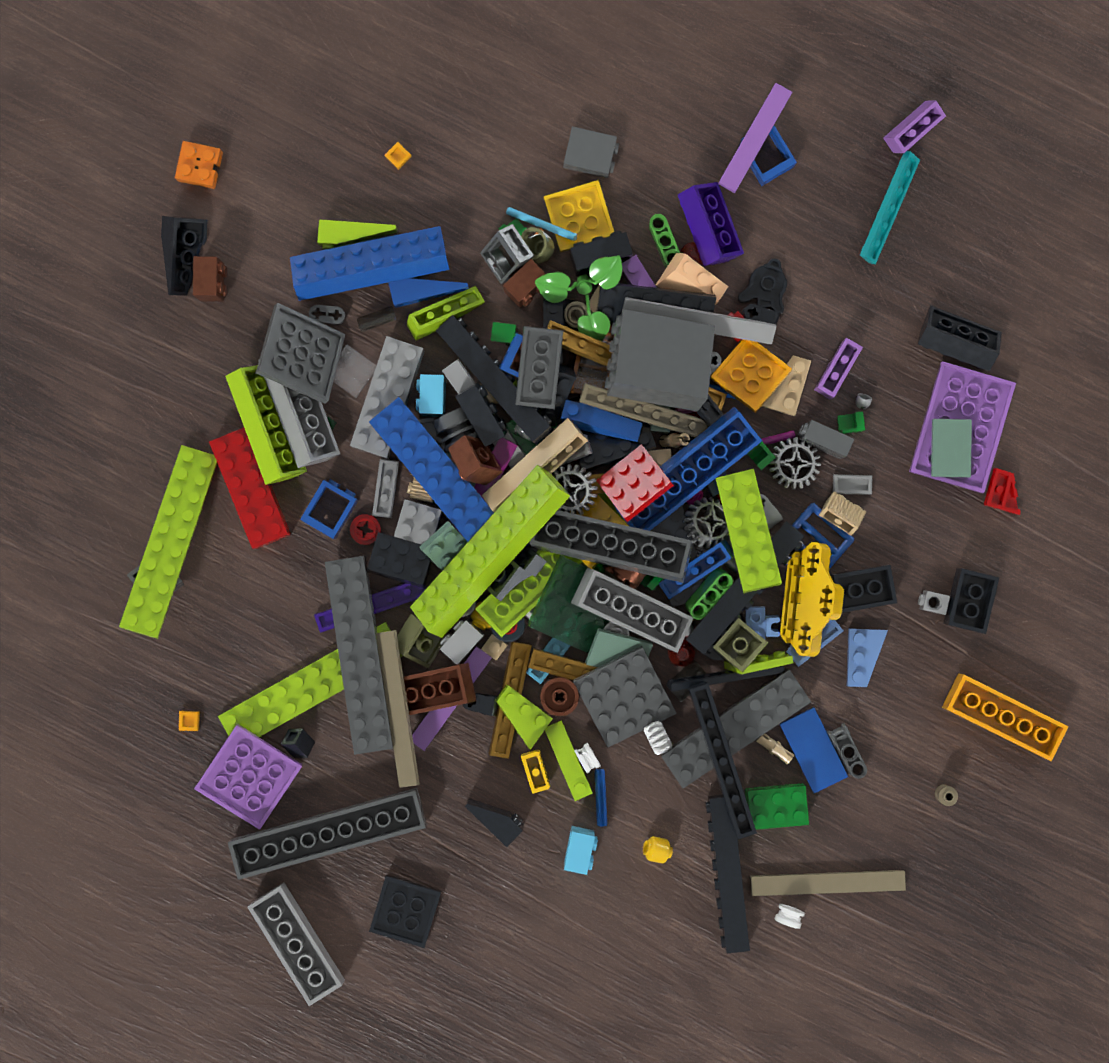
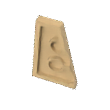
M793 355L787 363L792 368V371L761 407L795 416L811 360Z

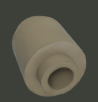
M943 784L936 788L935 798L945 806H952L958 800V793L951 786Z

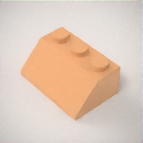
M676 253L656 283V286L662 289L716 295L715 305L728 288L725 283L683 253Z

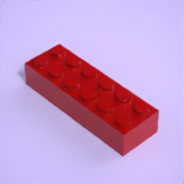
M245 428L209 441L252 549H258L290 536L291 532L272 485H265Z

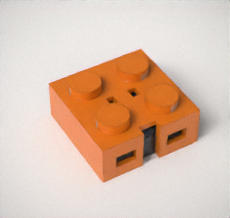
M183 141L175 179L178 182L215 189L218 178L216 170L221 165L223 151L220 148Z

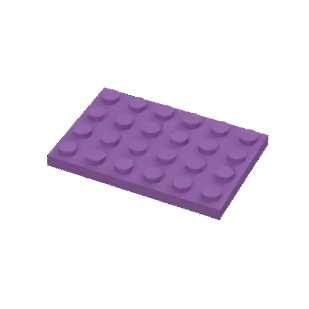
M942 361L909 472L984 493L1016 383ZM932 419L972 420L970 478L931 477Z

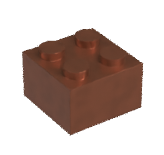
M193 256V296L200 301L224 302V296L227 295V286L224 285V277H227V266H224V263L218 257Z
M530 259L503 285L504 292L519 308L523 305L526 307L532 302V297L536 292L540 294L535 280L545 275V273Z
M464 435L448 448L451 459L459 470L460 477L465 481L487 485L503 473L490 446L485 447L481 439Z

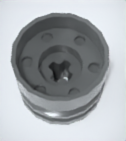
M462 407L432 422L437 434L447 433L448 435L441 440L442 444L451 442V444L444 447L446 453L449 452L448 448L464 435L479 439L476 432L471 433L475 429L472 425L468 426L469 419Z

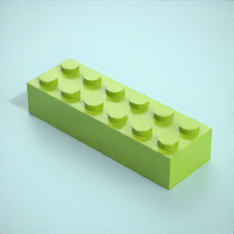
M256 365L239 368L225 377L265 485L292 479L307 472L306 467H297L265 378L256 374L258 366Z
M754 469L717 477L716 483L743 593L781 585L782 581Z

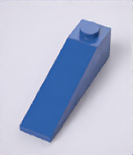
M411 278L389 282L395 308L469 289L468 283Z
M569 400L565 401L561 416L562 422L569 418L580 430L635 442L639 440L643 425L641 422Z
M725 539L688 563L684 583L665 579L659 585L668 599H671L733 558L734 552Z

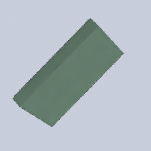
M932 419L931 477H971L972 420Z
M598 628L585 662L586 665L600 667L640 646L643 647L646 655L649 657L653 644L650 641Z

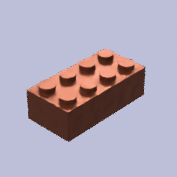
M469 663L403 677L409 715L477 701Z

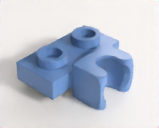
M765 606L745 609V624L763 639H765V636H780L778 629L771 628L773 623L780 622L778 615H765Z

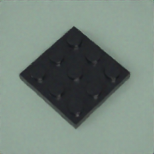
M386 875L369 932L425 948L441 891Z

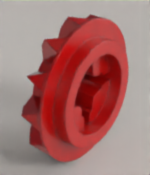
M368 514L357 516L350 526L352 538L362 545L372 544L376 541L378 532L381 533L378 520ZM368 521V528L373 530V532H367L363 538V531L358 529V527H364Z

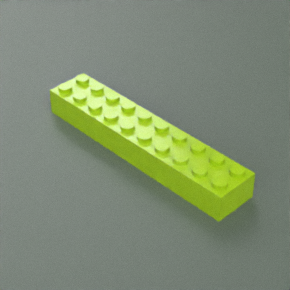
M536 465L410 606L429 633L443 638L570 497L569 493L549 471Z

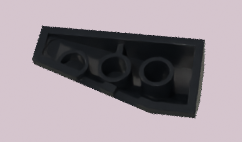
M162 216L161 238L168 295L187 296L193 280V256L201 257L199 253L207 239L208 220Z

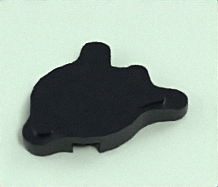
M773 258L767 264L755 269L750 276L748 287L738 295V300L741 303H746L756 299L758 306L771 308L778 314H782L784 312L782 298L786 291L787 279L781 268V262Z

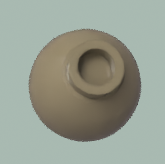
M578 301L568 304L564 311V318L567 324L577 329L579 317L588 315L586 304Z

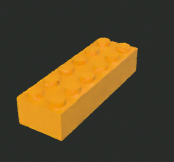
M958 673L942 708L1049 761H1052L1069 727Z

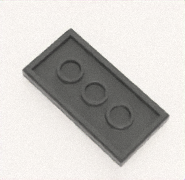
M524 326L515 405L555 409L563 330Z

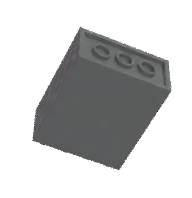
M623 309L620 316L617 315L616 322H613L611 329L614 339L613 341L611 340L609 352H612V356L607 364V370L610 371L609 377L605 381V388L608 389L607 396L698 411L708 399L715 326Z

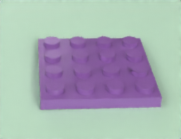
M237 724L194 789L260 830L301 769L302 764Z

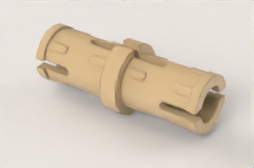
M671 433L670 435L661 436L660 439L664 440H659V443L662 447L678 448L679 446L688 445L689 442L685 441H690V437L686 433Z
M766 733L756 740L757 743L769 750L771 755L774 754L785 764H788L794 757L793 753L786 750L779 741L776 742Z

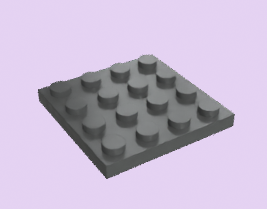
M277 303L273 308L256 374L322 403H326L329 401L345 334Z
M642 646L573 680L607 747L643 731L644 727L652 722H661L677 714Z

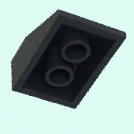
M470 798L467 800L465 807L506 847L523 831L524 820L517 813L513 815L510 811Z

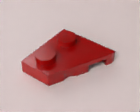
M993 468L984 505L1020 515L1021 511L1018 509L1016 500L1018 494L1015 488L1014 473Z

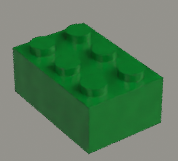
M803 783L745 788L746 801L756 830L809 825L806 786Z

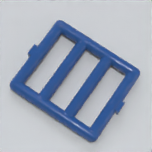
M811 503L792 526L797 530L802 527L819 543L827 544L830 547L832 554L830 556V569L854 542V537L819 516L821 508L815 503ZM813 512L844 539V542L838 548L806 521ZM803 544L799 551L804 550L806 546Z

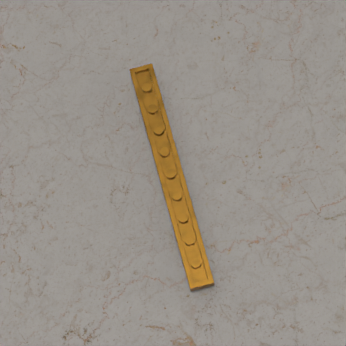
M549 321L546 329L563 330L562 348L607 367L608 360L612 356V352H609L610 345L554 321ZM709 387L708 394L719 409L722 410L727 394Z

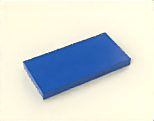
M814 707L779 724L813 793L848 777Z

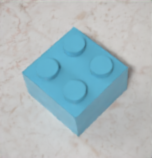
M420 374V379H417L416 389L420 393V399H416V410H418L422 417H441L445 415L446 378L444 375Z
M571 826L564 860V870L587 875L588 870H592L594 859L591 853L596 851L598 842L594 830Z

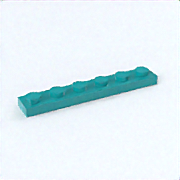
M911 151L903 153L860 253V256L870 264L876 265L920 162V159Z

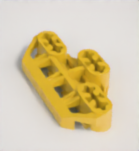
M811 542L801 552L793 553L787 565L780 636L786 643H791L799 656L815 657L821 649L823 628L830 620H837L842 614L844 589L840 584L834 583L829 574L830 547L827 544Z

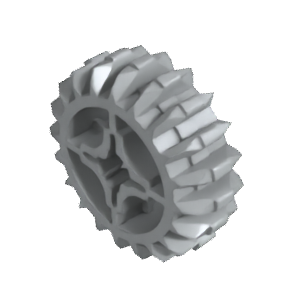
M797 437L794 438L793 444L790 438L786 439L787 445L781 441L779 443L781 449L777 446L774 447L777 454H772L776 458L769 463L775 465V467L769 469L770 472L775 470L777 474L772 476L773 479L779 476L780 479L777 483L781 484L785 481V488H788L790 483L792 489H796L797 483L800 489L803 488V482L809 486V479L813 481L816 479L812 473L819 474L820 472L815 469V467L821 466V463H815V460L819 459L820 455L815 457L813 453L817 452V449L810 450L809 448L812 444L804 446L805 441L803 440L798 444ZM792 448L790 459L780 460L784 451ZM798 449L806 453L809 461L801 459ZM794 458L801 463V465L795 468L789 464V462L794 461ZM780 466L789 468L791 478L782 472ZM809 467L807 474L803 478L797 479L799 469Z
M571 464L567 465V471L564 466L560 467L561 473L555 470L553 472L556 476L555 479L558 482L562 478L564 479V489L567 492L569 486L579 487L574 492V495L569 494V498L574 502L575 506L570 507L563 504L558 510H564V512L568 513L571 511L572 514H577V510L580 515L584 514L582 508L589 511L590 507L587 503L594 505L595 502L591 500V497L597 498L598 496L592 493V490H598L597 486L591 485L596 482V479L589 480L592 473L589 472L584 475L586 472L585 467L579 472V465H575L572 470ZM575 474L584 482L574 484L569 475ZM586 488V496L580 503L579 493Z
M704 497L700 501L696 500L694 505L691 504L688 507L690 511L685 512L688 518H685L683 522L688 524L684 527V530L690 531L687 537H694L692 543L699 541L698 547L705 545V548L709 549L725 539L726 541L730 540L720 499L714 502L713 497L708 498V500ZM706 509L704 517L696 518L700 510ZM721 527L719 536L712 537L714 530Z

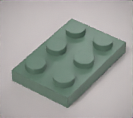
M447 521L420 546V549L443 571L468 542Z

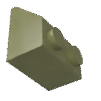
M410 614L397 635L399 652L402 656L429 669L442 647L440 642L447 634L441 638L429 633L418 617Z
M738 618L713 648L727 662L743 672L768 642Z

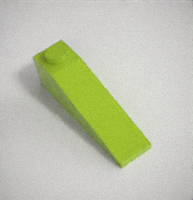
M319 220L318 244L322 246V249H331L397 233L398 229L396 225Z
M474 286L409 314L407 327L414 339L419 340L436 332L452 315L458 319L484 304L485 301L477 287Z
M562 720L547 726L545 732L574 800L577 801L593 794Z

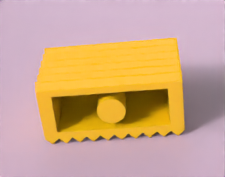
M536 749L521 754L532 794L549 789L550 783L540 750Z

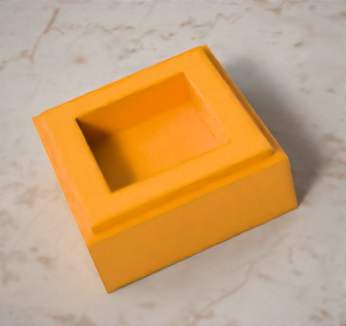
M397 142L385 154V157L399 170L412 155Z
M179 711V731H199L200 711Z

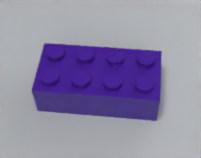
M718 182L694 185L678 194L680 205L683 208L687 224L690 227L704 267L729 262L744 254Z

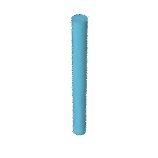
M508 207L506 211L507 215L572 241L577 239L576 233L511 207Z

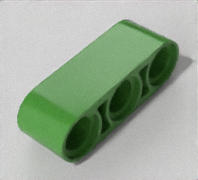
M655 214L650 219L649 230L661 260L667 268L669 265L667 257L670 255L674 256L676 253H680L665 216ZM659 220L663 223V227L655 228L653 222ZM660 239H669L670 245L663 246L660 243Z
M722 568L713 570L686 602L685 607L688 613L695 619H703L733 583L732 577ZM721 576H725L722 582H718ZM712 591V594L706 597L707 592ZM700 605L699 609L693 612V609Z

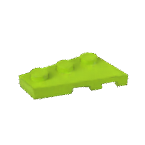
M777 651L772 655H758L743 672L727 661H724V667L739 674H746L792 664L793 656L785 654V651Z
M506 685L495 701L521 736L525 745L531 750L553 718L509 685Z

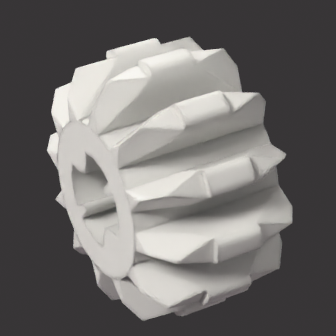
M652 722L644 727V732L655 754H664L672 749V743L661 722Z

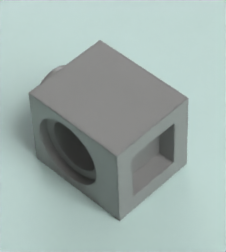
M923 591V594H920L918 598L919 609L946 615L950 596ZM931 597H934L937 601L936 606L933 608L929 606V599Z

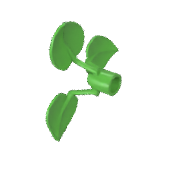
M617 255L596 259L590 265V276H579L577 282H574L571 287H569V276L561 272L542 275L535 280V284L541 295L552 303H559L565 300L567 291L577 287V291L585 295L588 315L579 317L577 323L580 333L602 342L609 332L610 320L603 312L597 311L591 314L589 293L592 290V284L597 285L599 283L603 289H610L618 284L622 274L621 258Z

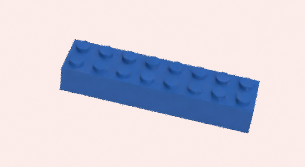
M440 226L290 257L293 287L299 301L449 270Z
M398 397L372 418L369 423L467 542H469L494 512L469 481H465L460 477L459 470Z
M733 407L660 466L674 486L630 521H626V523L630 527L648 531L652 530L762 442V440L742 414Z

